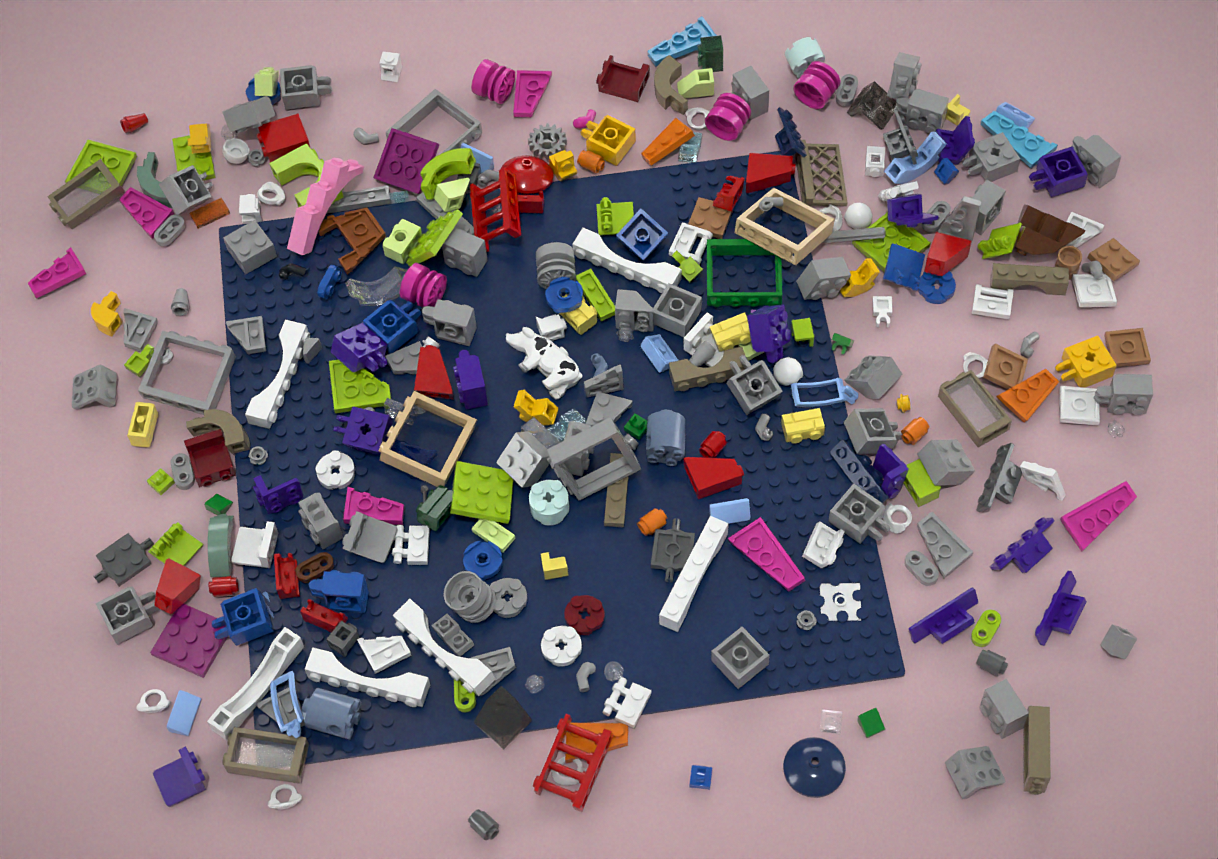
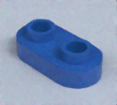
M335 265L329 266L319 284L318 297L327 299L333 294L336 282L340 281L342 276L340 267Z

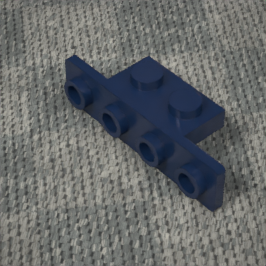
M779 107L777 111L784 128L775 135L782 155L792 156L797 152L802 157H806V147L800 139L801 135L796 130L797 125L792 120L793 115L787 109L784 111Z
M841 440L830 451V454L853 484L881 503H884L888 496L881 488L884 481L882 473L872 466V461L868 456L855 454L847 442Z

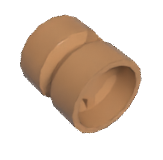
M1065 246L1058 252L1055 267L1069 268V280L1072 279L1073 274H1078L1082 261L1081 251L1074 246Z

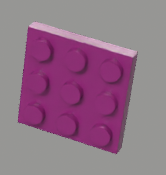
M391 128L373 178L420 195L422 193L421 183L423 181L420 173L424 166L436 156L440 144Z
M183 603L173 613L150 653L156 658L204 678L228 638L217 639L214 634L216 631L227 626L216 629L212 628V621L217 619L216 617Z

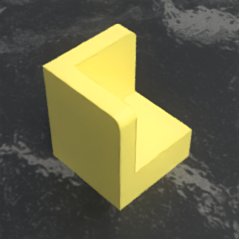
M958 94L948 104L946 119L957 126L965 116L970 114L969 109L959 104L961 96Z
M549 552L541 553L545 580L568 576L565 557L550 559Z

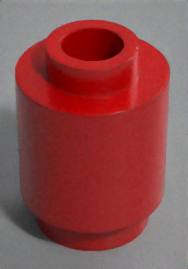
M712 431L701 443L700 454L704 458H715L727 444L725 435L720 431Z
M213 577L212 582L208 584L209 593L213 594L214 597L233 596L234 593L239 592L237 577Z

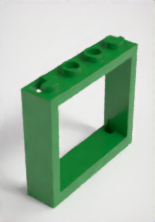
M707 239V306L737 307L749 305L755 307L758 305H782L781 257L775 255L776 292H713L712 256L775 254L747 239Z

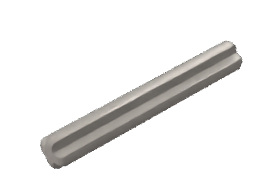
M884 227L832 231V234L822 243L885 238L886 231Z

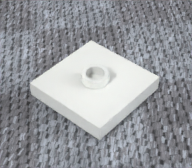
M1073 274L1072 282L1079 307H1116L1117 300L1110 277L1103 274L1102 277L1096 279L1093 277V274Z
M1060 386V422L1099 425V403L1093 399L1097 389Z
M840 583L838 586L821 584L820 596H823L825 599V604L821 607V613L826 614L829 621H837V613L839 611H846L849 616L847 621H861L856 616V611L861 608V601H855L852 598L853 592L860 590V583ZM837 592L842 593L843 595H837L835 597L834 603L832 599L833 595ZM837 598H844V602L839 604Z

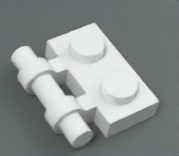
M914 181L880 191L878 198L882 201H887V199L895 198L896 195L900 197L913 194V190L919 188L918 183Z
M397 525V532L394 537L395 548L392 550L394 563L400 564L402 558H407L408 565H428L430 528L428 526H409V533H404V526ZM403 542H408V549L402 548Z
M620 677L618 683H615L612 688L613 692L610 698H607L604 703L605 708L602 713L610 716L613 710L617 712L616 721L634 728L651 696V690L632 683L630 689L624 687L627 680ZM620 695L625 697L622 705L617 703Z

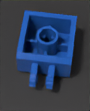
M388 300L363 320V323L387 344L386 351L389 354L395 352L418 333L415 320L420 316L421 311L415 309L407 314L413 308V304L410 301L399 307L392 300Z
M337 570L324 571L323 580L315 579L308 584L311 594L315 597L324 598L326 606L330 610L365 613L369 590L365 577L361 573H342Z
M257 588L222 601L220 605L224 616L213 620L211 624L212 628L215 629L226 625L227 627L215 632V638L221 639L230 636V639L236 646L274 631L264 597Z

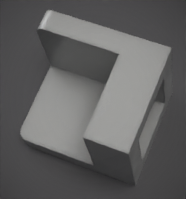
M1112 624L1101 642V646L1109 654L1126 659L1137 638L1127 629Z

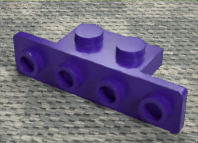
M1044 517L1038 519L1032 529L1022 533V538L1019 541L1010 544L1004 554L998 555L993 560L994 563L990 568L992 570H1001L1013 560L1022 573H1027L1053 549L1042 532L1055 520Z
M1067 570L1065 576L1062 577L1057 592L1053 594L1052 602L1048 609L1045 610L1040 625L1036 628L1035 636L1040 645L1045 646L1052 630L1071 634L1087 603L1085 597L1071 594L1077 583L1072 571Z
M971 587L909 627L912 642L917 643L932 634L943 644L975 623L974 618L966 611L978 604L976 590Z

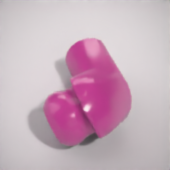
M589 109L586 116L574 119L573 126L580 129L587 128L586 124L588 121L593 122L596 111Z

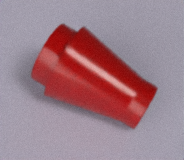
M145 113L125 116L120 120V123L125 133H132L148 123V118Z

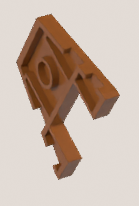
M367 207L344 212L345 215L327 216V219H323L318 230V234L322 236L338 228L353 249L352 252L338 259L346 274H349L386 237L385 231Z

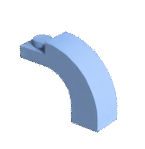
M931 132L917 149L918 157H915L917 164L913 165L910 155L905 158H894L884 172L895 184L910 182L925 173L940 158L938 154L946 146V143L936 132Z

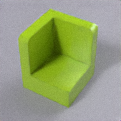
M811 319L791 320V334L794 336L795 341L808 340L809 347L813 346L814 334Z

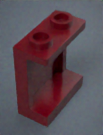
M610 55L608 60H605L603 63L602 73L597 76L596 84H598L599 92L639 102L650 77V65L643 63L641 69L614 62V56Z
M221 429L184 440L199 488L210 486L221 480L226 481L236 476Z

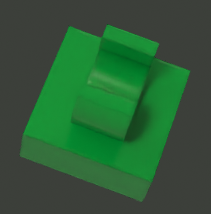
M834 333L831 339L836 341L832 345V350L835 351L837 346L841 345L843 348L841 354H845L847 346L852 347L854 340Z
M634 413L624 426V431L640 440L647 431V420Z

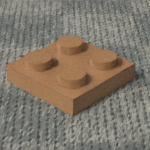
M698 197L688 225L710 231L713 237L723 239L732 212L714 207L712 200Z
M1115 238L1090 252L1087 257L1091 262H1100L1103 268L1102 271L1113 281L1136 268L1140 263V260Z
M1143 328L1105 332L1104 337L1107 349L1116 363V367L1150 364L1151 358Z
M995 343L991 347L983 378L1006 389H1010L1023 381L1028 359Z

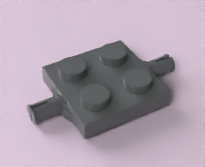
M676 518L673 519L672 529L655 530L651 568L665 570L666 582L668 580L673 582L674 572L683 570L694 547L695 533L680 530L681 520L678 518L677 525Z
M127 533L96 555L102 564L103 570L93 577L99 583L108 576L120 587L151 565V561L146 556L144 550L154 545L153 541L148 538L139 544Z

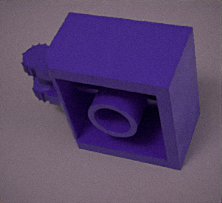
M1073 146L1043 155L1038 160L1037 171L1029 175L1031 181L1040 180L1033 185L1035 189L1047 188L1051 197L1085 187L1088 173Z
M763 306L747 315L752 348L756 352H765L767 360L771 363L783 358L782 346L790 342L791 337L787 325L788 315L785 311V306Z
M364 323L334 335L331 353L352 372L365 367L374 372L379 369L378 365L382 368L387 365L385 358L387 344Z
M462 350L458 353L459 358H455L457 366H453L460 403L465 404L466 410L486 406L488 401L479 357L470 355L467 350Z
M353 406L350 417L337 415L336 418L340 422L348 423L346 429L337 426L333 428V431L344 434L342 444L346 447L381 455L379 448L383 441L387 442L389 438L387 434L393 425L394 419L386 414ZM367 429H371L370 432L365 433Z

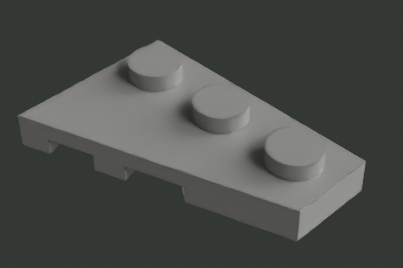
M964 196L937 232L973 241L982 201Z
M933 512L917 523V528L943 578H946L973 555V551Z

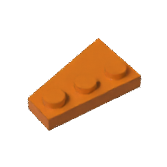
M675 118L641 155L652 166L695 135L689 127Z
M1044 369L996 397L1022 422H1026L1060 381L1047 369Z
M570 723L596 734L602 733L604 729L612 731L614 736L608 751L628 746V725L623 723ZM568 731L566 733L567 745L588 753H594L597 747L595 742ZM565 753L566 764L573 762L574 759H578Z

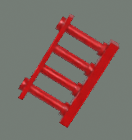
M504 167L499 170V181L483 189H480L473 183L470 184L474 236L485 240L486 252L489 251L488 241L504 233H508L514 238L521 236L515 174ZM500 188V196L485 203L484 196ZM502 203L501 211L486 218V210ZM503 218V226L489 233L487 232L488 225Z
M565 714L564 719L561 718L557 725L558 734L540 776L537 775L533 782V787L537 795H541L542 790L545 789L570 799L573 803V808L582 812L614 735L612 731L604 729L602 733L596 734L570 724L572 718L570 715ZM567 731L595 742L597 747L594 753H588L562 743ZM559 750L587 761V764H589L587 771L579 772L554 762ZM554 770L579 780V783H581L579 790L573 792L546 781L550 771Z

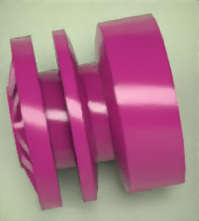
M484 59L474 73L471 86L472 92L483 98L488 96L490 101L503 104L513 89L516 77L515 71L511 68H506V66L499 67L498 63Z
M814 61L794 84L793 90L797 98L806 106L813 109H822L840 86L841 80L832 67L823 62Z
M720 94L705 118V125L716 137L727 141L735 140L751 116V108L744 99L735 94Z
M414 263L402 280L400 297L411 303L417 302V305L420 307H435L437 300H441L443 297L447 278L441 273L438 274V272L430 271L429 268L419 263Z

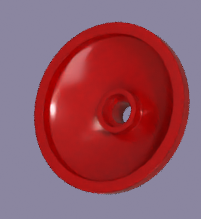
M516 156L506 161L501 169L505 167L515 174L517 192L537 193L548 188L553 182L554 172L552 167L543 159L535 156Z

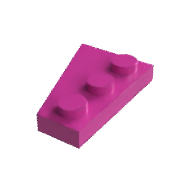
M517 70L514 117H532L552 77V71Z
M132 187L119 199L123 207L151 239L154 238L155 231L170 216L174 215L173 209Z
M348 487L343 520L344 523L349 524L352 516L357 511L392 525H403L405 508L402 503L383 497L379 499L371 496L370 493H360L355 491L354 488Z

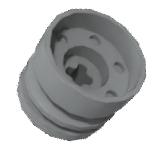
M554 242L544 244L537 249V282L541 287L547 289L551 281L559 277H569L570 280H576L574 250L570 245Z
M461 571L448 580L444 588L443 596L445 603L465 621L476 623L485 620L496 606L495 591L473 572Z

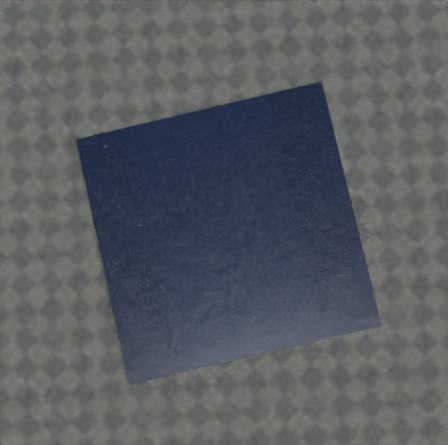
M781 151L760 153V154L782 155ZM749 155L554 181L548 188L543 190V213L519 212L521 236L514 238L510 234L504 233L488 241L489 251L486 252L488 261L477 277L467 275L460 269L449 267L444 261L442 246L435 256L419 263L429 268L430 271L434 270L438 274L441 273L446 276V289L441 300H449L455 304L468 305L474 308L477 328L470 346L437 338L434 325L423 320L422 309L424 307L418 306L417 302L412 303L413 308L407 314L415 309L421 311L420 316L415 320L418 333L396 350L398 351L419 341L423 347L424 343L422 341H425L427 337L432 338L440 345L438 349L444 362L454 399L429 398L477 419L475 428L458 461L502 469L496 462L516 432L529 431L547 449L564 441L570 421L586 424L596 396L586 398L584 381L593 378L596 368L591 361V356L598 353L608 365L607 370L617 365H621L623 390L605 394L632 400L633 403L630 409L627 408L621 414V417L614 422L623 437L629 434L624 431V426L634 413L647 420L648 416L652 413L665 409L672 410L684 416L686 420L684 458H704L699 452L701 443L712 431H720L725 435L727 444L715 458L735 459L737 465H741L744 472L742 484L698 499L684 469V458L677 461L675 466L647 461L646 431L640 440L633 437L639 443L636 446V450L632 449L638 460L641 470L628 476L624 527L604 526L607 487L578 500L575 494H570L566 486L569 499L568 514L558 524H541L540 521L533 518L530 511L529 493L532 486L521 487L513 479L510 520L508 524L496 523L514 534L515 540L504 552H501L503 566L495 576L484 580V582L490 586L491 583L503 578L520 580L527 592V604L514 617L504 618L498 616L493 611L485 620L476 623L465 621L445 603L443 595L448 580L455 574L466 571L463 565L465 549L476 541L487 542L472 532V527L479 521V518L450 514L437 531L430 529L428 565H408L407 558H402L400 564L394 563L392 550L395 548V540H393L384 563L343 549L344 545L342 544L344 536L349 533L351 527L349 524L344 523L343 520L348 487L354 488L355 491L360 493H370L371 496L379 499L383 497L404 504V533H409V526H425L417 521L416 512L419 503L423 502L421 486H428V493L432 489L435 490L437 486L380 461V455L351 449L342 444L344 434L334 432L333 428L339 426L346 429L348 423L340 422L336 418L337 415L350 417L351 411L335 413L329 361L339 360L331 353L334 335L363 323L365 318L388 300H392L399 307L409 302L400 297V286L410 266L406 262L402 264L385 256L383 242L387 237L389 238L394 226L399 224L401 219H404L421 227L422 234H425L428 230L426 228L432 220L435 221L437 219L421 206L417 200L367 207L385 231L386 237L349 274H346L338 259L352 252L353 249L338 228L322 236L317 233L312 252L301 255L287 249L294 217L257 222L273 243L277 257L246 275L227 250L223 237L246 224L219 228L227 346L232 348L236 356L229 374L232 415L248 434L250 450L235 453L240 527L265 529L267 522H275L278 537L274 554L279 553L282 558H287L288 553H291L294 559L297 560L298 566L300 563L321 552H327L334 561L332 570L342 573L358 572L363 574L369 590L365 613L335 612L344 613L348 617L346 624L351 623L358 629L359 638L371 640L376 639V637L390 638L392 636H402L411 652V656L375 674L358 641L354 643L347 652V656L344 657L328 645L326 639L332 632L303 620L300 611L302 607L307 608L308 599L328 608L324 598L315 597L311 594L309 583L299 581L300 596L279 598L276 590L274 554L270 568L243 565L244 591L247 592L255 588L261 594L266 591L270 602L263 594L262 596L273 613V617L270 614L269 617L274 631L248 641L251 677L262 663L274 639L286 627L301 637L304 645L301 652L282 674L293 671L296 695L301 707L304 700L310 698L317 688L361 700L359 710L357 711L361 713L360 720L357 725H353V734L350 740L305 727V725L301 727L300 737H306L309 743L304 765L557 728L559 720L561 718L564 719L565 714L571 716V723H593L613 720L617 712L612 710L610 716H606L602 712L605 708L604 703L607 698H610L613 692L612 688L615 683H618L620 677L627 680L624 686L627 689H630L632 683L651 690V696L641 715L899 678L905 675L904 663L876 540L867 535L860 544L844 533L842 537L844 539L843 543L837 548L835 553V561L823 568L802 557L816 523L822 522L835 531L840 530L829 522L830 510L853 485L852 481L830 454V451L841 440H845L856 454L844 424L848 417L845 401L825 406L796 407L791 385L785 386L778 383L783 391L779 397L746 415L727 385L728 380L721 383H710L703 387H692L686 391L679 390L674 392L669 369L659 373L641 348V343L646 336L660 334L678 360H690L692 355L684 350V337L653 324V331L621 330L616 328L615 315L603 321H600L597 316V323L588 328L583 334H579L565 320L567 327L564 330L565 337L553 340L552 342L557 347H563L568 352V356L577 364L582 378L576 385L568 388L561 398L555 400L549 393L551 390H548L542 383L548 377L544 376L537 367L524 372L519 367V364L524 361L526 353L516 350L506 342L507 333H519L523 327L530 328L534 333L540 335L536 317L543 319L556 314L560 316V319L563 318L549 307L546 301V289L537 282L536 251L542 245L554 242L565 243L573 248V242L582 228L598 234L597 204H600L602 198H609L611 203L633 202L634 215L641 208L668 232V236L645 260H642L616 238L617 234L600 235L602 241L612 252L635 263L657 264L666 262L679 267V262L669 255V250L681 224L689 223L698 197L714 201L724 183L734 185L732 181L726 180L727 176L745 178L742 194L733 208L723 239H745L735 233L737 218L771 189L776 188L799 200L794 175L791 174V182L746 193ZM500 189L485 195V203L500 196ZM517 192V195H539V192L530 194ZM466 193L458 210L463 213L462 217L473 226L470 193ZM502 203L486 210V218L501 211ZM775 206L763 212L753 221L797 245L808 237L804 221ZM358 209L327 213L324 219H327V216L334 215V217L345 215L344 212H349ZM503 218L488 225L487 232L489 233L503 226ZM697 236L690 251L691 254H695L702 239L701 237ZM707 245L699 265L703 271L691 282L681 274V281L677 286L702 297V310L690 330L706 313L713 316V325L744 312L747 316L751 313V310H758L763 306H768H707ZM811 252L797 265L781 258L782 305L785 306V311L788 315V329L791 333V320L810 318L814 334L813 346L809 347L808 340L795 341L792 334L790 342L782 346L783 358L790 357L796 359L801 364L803 377L797 383L822 382L839 378L822 298L804 300L796 282L811 260H813ZM574 255L576 275L592 269L614 305L616 304L618 289L637 291L652 308H654L662 293L652 287H646L638 281L629 280L624 275L617 272L613 273L605 267L596 266L591 261L580 259ZM775 255L712 256L713 292H776ZM290 263L306 268L304 277L292 274L288 276L287 280L280 279L279 270ZM329 266H338L342 276L340 281L336 282L333 294L327 299L318 297L319 284ZM583 294V297H584V299H585V301H586L585 303H586L588 306H590V303L588 302L587 298H586L585 295ZM262 316L266 351L247 354L228 329L226 321ZM285 320L307 325L310 338L320 339L321 350L310 363H306L304 357L298 360L297 371L290 379V388L288 391H285L283 404L281 407L279 406L277 419L274 423L272 422L270 429L248 424L245 413L251 399L264 391L273 382L280 370L283 360V348L279 334ZM462 350H467L470 355L479 357L488 401L486 406L466 410L465 404L460 403L453 366H457L455 358H459L458 353ZM765 352L749 360L751 366L761 360L764 361L774 377L773 369L778 361L774 363L769 362ZM388 362L383 368L378 365L379 369L374 372L365 367L364 369L373 374L375 378L389 385L392 405L374 407L373 409L375 410L374 412L392 417L394 419L392 426L395 427L397 414L399 411L403 412L405 408L403 405L407 396L411 397L414 392L416 374H393ZM703 363L699 367L708 368L709 366ZM837 383L821 387L797 388L800 402H816L840 398ZM753 385L751 386L754 390H757L756 385L754 387ZM518 390H525L535 400L548 398L558 407L554 424L533 425L520 419V412L513 407ZM414 405L390 450L441 473L464 427ZM820 408L825 425L824 435L816 440L807 438L799 443L786 442L781 425L782 415ZM761 414H766L770 417L767 428L773 432V436L769 440H762L755 430ZM367 429L365 433L370 432L371 429ZM612 438L595 446L593 454H589L588 470H584L583 476L609 464L611 453L622 454ZM262 447L267 451L268 457L265 463L255 465L250 462L249 453L252 448ZM332 451H339L348 455L354 463V480L343 489H327L318 481L315 468L320 459ZM550 464L538 480V482L558 480L564 486L561 478H558ZM455 467L444 486L452 491ZM339 468L332 469V474L340 473ZM572 474L575 480H578L579 478L583 477ZM261 475L268 490L297 478L304 496L303 499L314 493H320L335 520L338 521L343 539L325 549H322L319 543L315 545L310 536L309 529L306 530L301 521L302 518L298 512L301 510L299 503L288 505L281 511L268 515L264 505L260 507L256 499V494L253 490V486H255L253 478ZM749 499L750 520L728 524V535L721 549L704 573L679 631L676 632L660 625L659 614L682 571L674 572L673 582H670V580L666 582L665 570L651 568L655 532L652 535L648 534L645 536L637 526L640 518L654 508L663 510L667 519L666 525L660 528V530L672 529L673 519L676 518L677 525L678 518L681 520L680 530L695 533V546L710 518L711 504ZM761 517L802 573L805 581L790 591L786 590L732 545L728 538ZM403 542V549H408V542ZM549 552L550 559L565 557L568 576L545 580L541 553ZM479 557V563H486L487 557ZM310 572L304 573V576L309 575ZM840 583H860V590H855L852 598L855 601H861V608L856 611V616L861 621H847L849 616L846 611H839L837 613V621H829L828 616L821 613V607L825 604L824 597L820 596L821 584L838 586ZM837 592L833 595L832 599L834 603L835 597L837 595H843L842 593ZM505 594V596H503L502 599H505L506 602L510 601L509 599L513 596ZM588 595L600 600L605 613L604 623L600 629L593 631L592 634L579 635L582 650L575 661L567 666H556L548 661V659L546 660L541 649L544 633L556 626L569 627L566 624L564 612L572 597ZM837 598V602L839 604H842L844 602V598ZM409 599L417 604L426 614L432 639L442 649L455 656L457 655L445 644L431 626L446 614L459 625L460 629L474 643V646L460 657L471 658L510 647L516 668L484 695L478 696L476 694V704L471 711L461 712L457 709L454 702V679L448 673L450 670L447 667L441 668L435 661L437 658L433 655L429 657L421 649L423 646L420 643L416 645L411 641L407 631L401 632L396 627V620L393 615ZM583 611L582 613H580L582 619H585L586 616H590V614H588L587 611ZM802 611H810L816 618V625L812 626L810 630H804L796 623L798 620L797 616ZM743 627L769 654V665L738 689L711 661V651L739 628ZM559 642L556 645L560 650H564V646H567L563 642ZM312 648L332 652L345 668L364 677L386 679L401 676L408 672L428 677L430 687L423 707H410L405 702H391L382 696L372 697L363 691L353 692L344 686L334 687L325 681L315 682L310 680L305 672V667ZM583 663H593L596 670L587 677L590 689L586 692H580L576 674ZM289 679L276 686L277 693L289 688ZM271 688L261 701L271 697ZM620 695L617 703L622 705L625 697ZM464 701L463 705L468 704L469 701ZM256 706L253 709L254 730L287 735V730L281 733L278 723ZM255 740L257 766L277 769L291 767L295 745Z

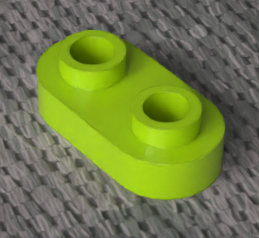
M986 610L982 613L971 634V641L974 645L986 647L990 644L1001 623V616L997 611ZM988 617H993L995 620L990 621ZM979 633H984L985 636L981 637Z
M454 679L455 705L459 711L469 712L475 707L476 694L474 692L469 693L462 686L463 682L460 679L458 681ZM464 701H469L468 704L463 705Z

